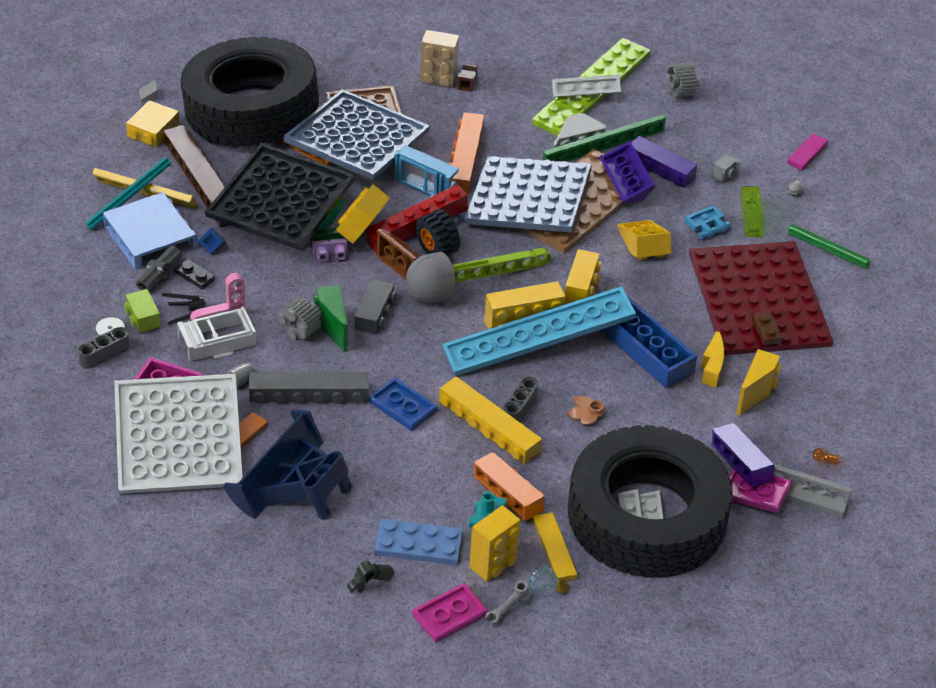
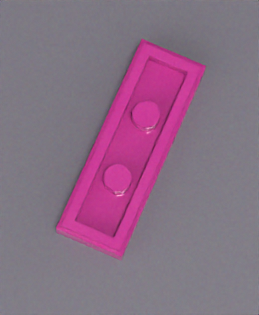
M813 133L788 158L787 164L803 170L827 145L828 140Z

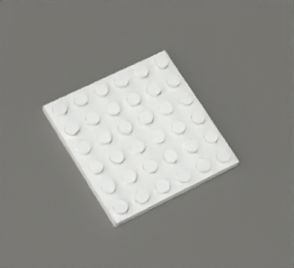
M236 374L114 381L119 494L220 488L226 482L237 484L242 479Z

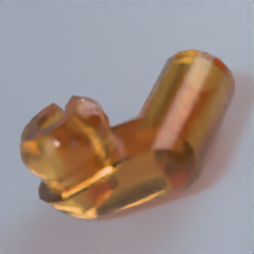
M823 448L813 450L814 460L838 465L839 455L830 454Z

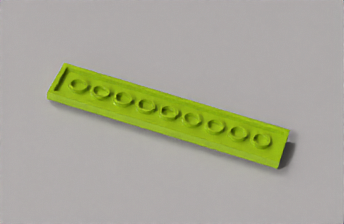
M622 38L578 78L620 75L621 82L650 55L651 50ZM608 93L556 97L532 118L531 124L558 136L568 117L586 114Z

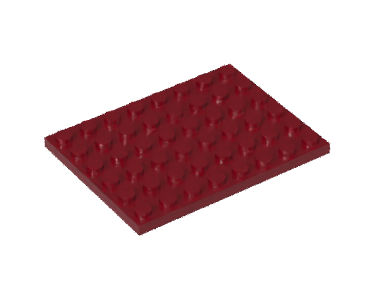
M795 241L689 249V256L714 332H720L723 340L724 355L756 353L758 349L773 352L833 347L832 336ZM771 312L782 335V343L763 346L752 322V314Z

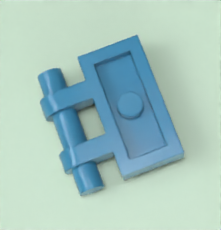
M715 205L687 215L684 220L694 232L702 231L698 233V237L701 240L704 238L709 239L717 233L722 234L731 228L729 221L723 222L725 215Z

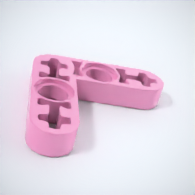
M232 273L227 276L225 280L226 303L193 311L190 315L191 321L215 315L218 312L224 313L241 309L243 306L246 310L245 282L241 274ZM235 294H240L239 297L235 299L231 298Z

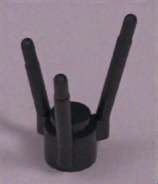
M174 293L161 294L163 297L188 299V301L168 302L170 306L188 305L189 311L205 308L203 296ZM191 313L171 320L168 324L171 325L188 319Z

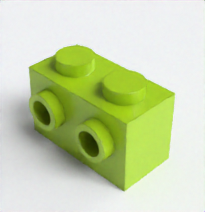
M148 289L126 294L124 309L126 314H130L131 325L136 327L138 333L161 327L160 313Z

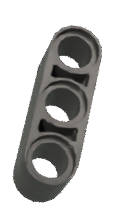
M116 327L78 347L80 366L90 369L127 351L130 347L128 330L124 327Z
M531 376L524 377L505 403L503 411L518 422H521L537 399L538 380Z

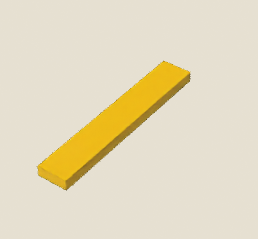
M94 168L92 173L97 181L127 189L136 181L135 179ZM149 183L138 192L148 196L163 192L167 198L171 199L172 203L190 208H195L197 204L191 195Z

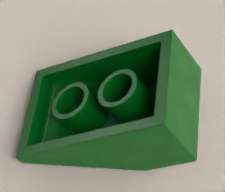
M340 286L317 287V295H313L314 304L317 305L316 307L321 311L319 320H321L320 329L343 352H347L348 324Z

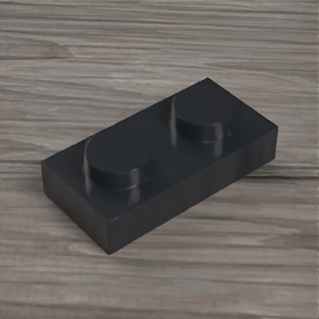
M189 259L175 267L177 275L201 290L215 281V275Z

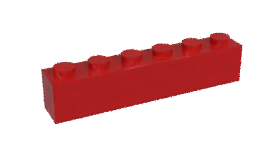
M457 184L366 228L368 246L377 254L378 229L385 230L406 241L417 235L416 224L420 217L439 209L444 210L451 218L467 211V194Z

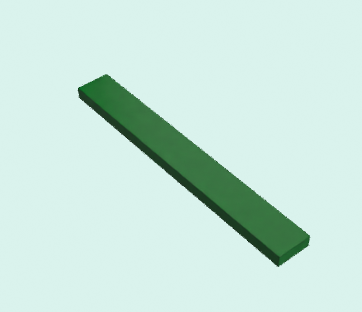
M662 114L543 151V160L567 162L583 157L593 149L602 151L628 141H634L638 136L644 138L663 132L666 117Z

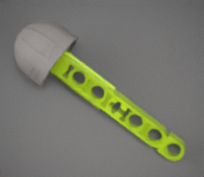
M538 248L532 251L527 250L452 265L447 255L443 252L426 254L417 258L410 265L406 275V282L409 291L415 298L426 303H436L450 300L454 295L456 283L526 270L531 267H540L550 262L551 255L546 248Z

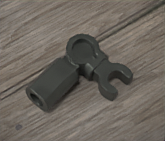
M368 560L363 561L358 565L355 578L347 584V588L351 593L355 589L358 593H361L365 588V583L368 584L372 579L390 581L394 575V569L390 565H372Z

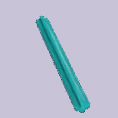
M164 157L85 223L86 226L93 230L104 221L103 212L121 207L171 165V161Z

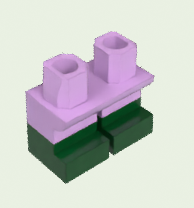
M328 228V233L327 229H317L310 238L314 258H318L319 262L327 261L328 256H335L337 260H345L347 240L336 231L337 228Z

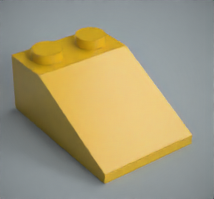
M644 220L617 224V228L628 250L637 259L644 260L648 259L649 256L664 257L665 254H671V232L654 221Z
M757 350L741 387L736 414H743L768 397L772 388L776 389L779 381L776 375H779L782 364H779V355Z

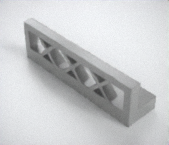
M774 464L775 471L773 476H775V472L783 474L785 479L792 480V486L785 500L843 518L851 492L850 487ZM795 479L803 480L805 484L797 483ZM815 485L822 486L824 490L817 489ZM835 492L845 493V497L838 496Z

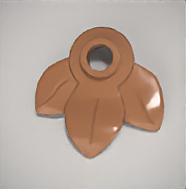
M575 396L573 401L576 407L567 412V416L571 419L581 420L582 425H590L595 423L597 418L605 414L606 408L603 402L599 400H592L586 396Z

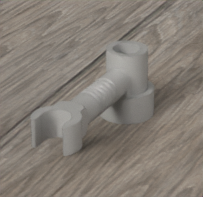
M518 581L515 584L514 593L497 609L486 613V621L495 617L496 619L492 622L493 627L500 623L503 614L514 603L527 604L530 602L532 596L525 581Z

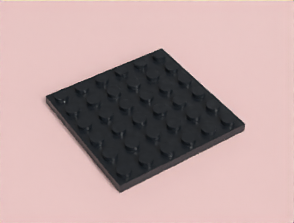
M261 143L206 209L205 216L301 251L353 184L355 175Z

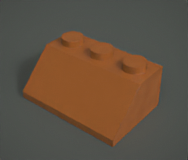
M378 229L377 258L406 280L408 268L420 255L394 234Z

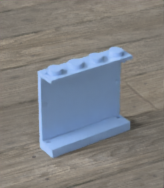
M163 192L103 212L105 228L135 269L142 267L141 256L188 241L189 246L191 245L193 249L196 248L195 241L197 237L195 231L190 229L187 220L181 217L179 210L174 208L171 199L167 198Z

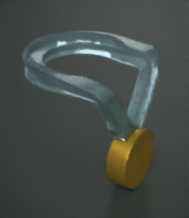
M550 566L536 570L528 582V587L533 592H539L545 588H556L560 594L568 591L567 582L563 579L559 580ZM544 573H549L555 582L534 587L536 578Z

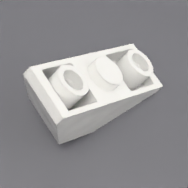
M584 113L570 116L566 119L554 145L562 146L604 133L606 126Z

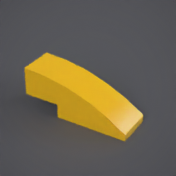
M717 331L703 354L701 368L704 369L702 383L715 388L720 380L724 359L723 340L720 332Z

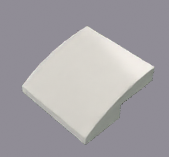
M638 489L618 493L619 505L627 512L647 519H664L659 490L639 494Z

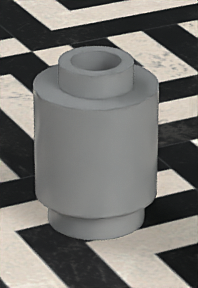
M241 363L227 371L226 374H236V387L239 388L249 382L250 372H255L251 364Z

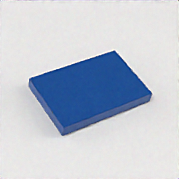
M395 377L368 397L369 403L410 431L414 430L438 411L437 405Z

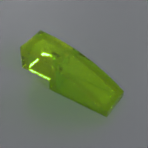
M741 186V217L745 237H763V216L759 186Z

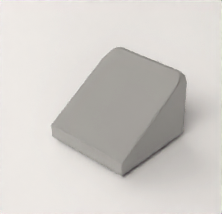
M152 81L139 89L141 102L158 100L156 81Z

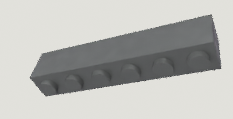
M250 372L249 402H368V372Z

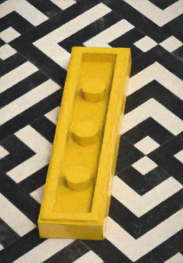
M553 512L535 515L533 523L556 582L561 579L565 581L577 579V572Z

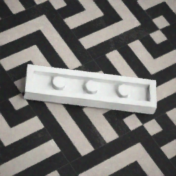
M620 75L552 80L553 97L621 92Z

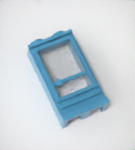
M407 145L396 151L394 155L396 182L403 183L429 196L457 185V182H451V179L459 172L458 168Z

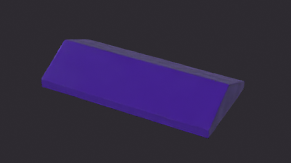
M631 141L599 157L623 204L643 201L655 188Z

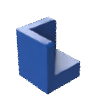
M211 227L198 242L211 254L225 239Z

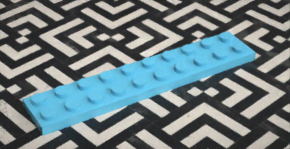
M621 286L442 345L456 377L635 319L636 313Z

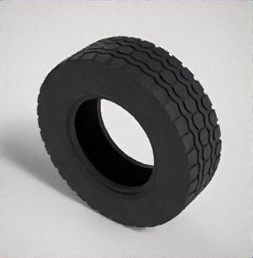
M243 37L217 43L215 46L212 45L191 58V61L186 64L181 74V90L185 116L190 127L197 134L202 135L203 138L210 139L216 143L231 144L232 146H256L261 143L268 144L276 140H282L284 135L317 110L319 106L317 74L312 57L300 46L292 42L289 43L286 40H279L278 38ZM250 85L274 87L267 92L252 96L226 94L236 88Z
M641 425L632 426L631 428L623 427L617 431L615 429L607 432L606 435L599 436L595 441L593 440L588 444L574 464L568 497V518L571 530L579 544L584 547L588 554L593 555L594 559L600 563L603 562L605 566L611 569L615 568L617 569L616 571L625 574L630 573V575L638 577L642 575L647 578L680 575L682 572H689L694 567L697 568L704 564L720 547L726 534L732 504L731 479L725 465L722 464L721 459L717 455H714V451L708 446L705 447L704 443L698 439L695 440L694 437L686 433L682 434V432L674 429L669 430L666 427L645 425V427ZM651 482L666 486L675 491L683 498L688 508L673 517L647 519L633 515L621 508L614 501L611 494L627 484Z

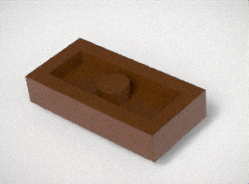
M771 312L752 314V322L763 346L782 343V335Z

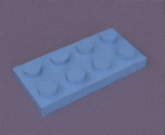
M381 518L374 555L457 565L463 529Z

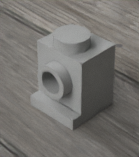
M725 154L714 163L712 177L724 183L734 175L737 176L740 161Z

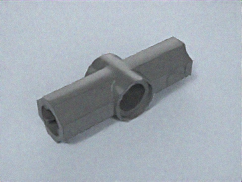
M170 246L157 260H150L147 264V271L136 282L137 288L150 291L161 279L169 278L172 267L182 257L181 251L175 246Z

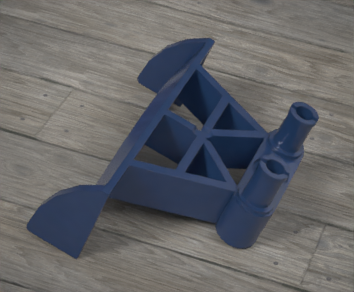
M293 409L290 414L294 422L237 484L226 482L223 485V488L234 504L251 518L256 519L269 505L308 499L309 503L314 505L317 516L320 519H324L329 516L328 514H331L325 499L337 485H339L340 491L343 493L349 492L353 488L348 477L349 469L340 451H333L325 454L318 449L324 442L310 411Z

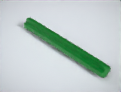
M791 224L788 228V234L864 269L870 264L869 258L801 227Z

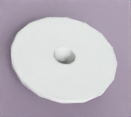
M109 317L98 322L96 331L99 335H102L116 327L125 328V325L120 319Z

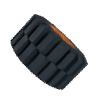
M436 210L417 220V237L426 254L443 252L448 256L459 250L460 237L457 226L450 215L444 210Z

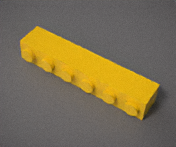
M454 377L440 387L439 401L444 407H448L456 416L463 418L471 427L478 429L486 438H490L497 443L501 449H505L516 460H520L525 464L541 452L542 438L458 377Z

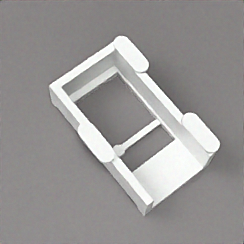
M244 306L241 309L185 323L182 321L177 322L179 339H184L188 347L189 361L210 356L217 359L232 355L235 350L256 345V331ZM241 324L245 331L218 337V334L215 332L217 329ZM212 331L213 338L205 340L202 333Z

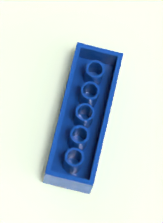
M627 295L636 313V318L601 329V331L665 388L695 372L697 355Z

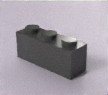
M372 280L356 312L355 330L377 334L379 328H383L385 315H389L390 304H394L396 299L394 284Z

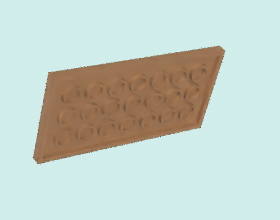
M593 149L576 162L591 164V173L572 232L519 229L564 254L624 204L599 158L604 154Z

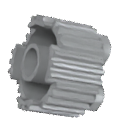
M693 62L668 65L666 69V74H669V83H666L668 93H673L675 98L695 95L696 86L700 85V78L695 73V64Z
M302 295L293 299L277 315V320L284 325L288 337L293 340L297 338L304 340L321 327V320H319L321 311L316 307V304H309L308 301H305Z

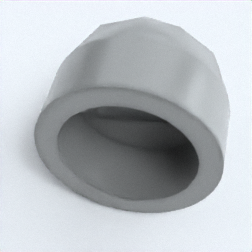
M798 180L789 185V193L793 196L804 192L803 185Z

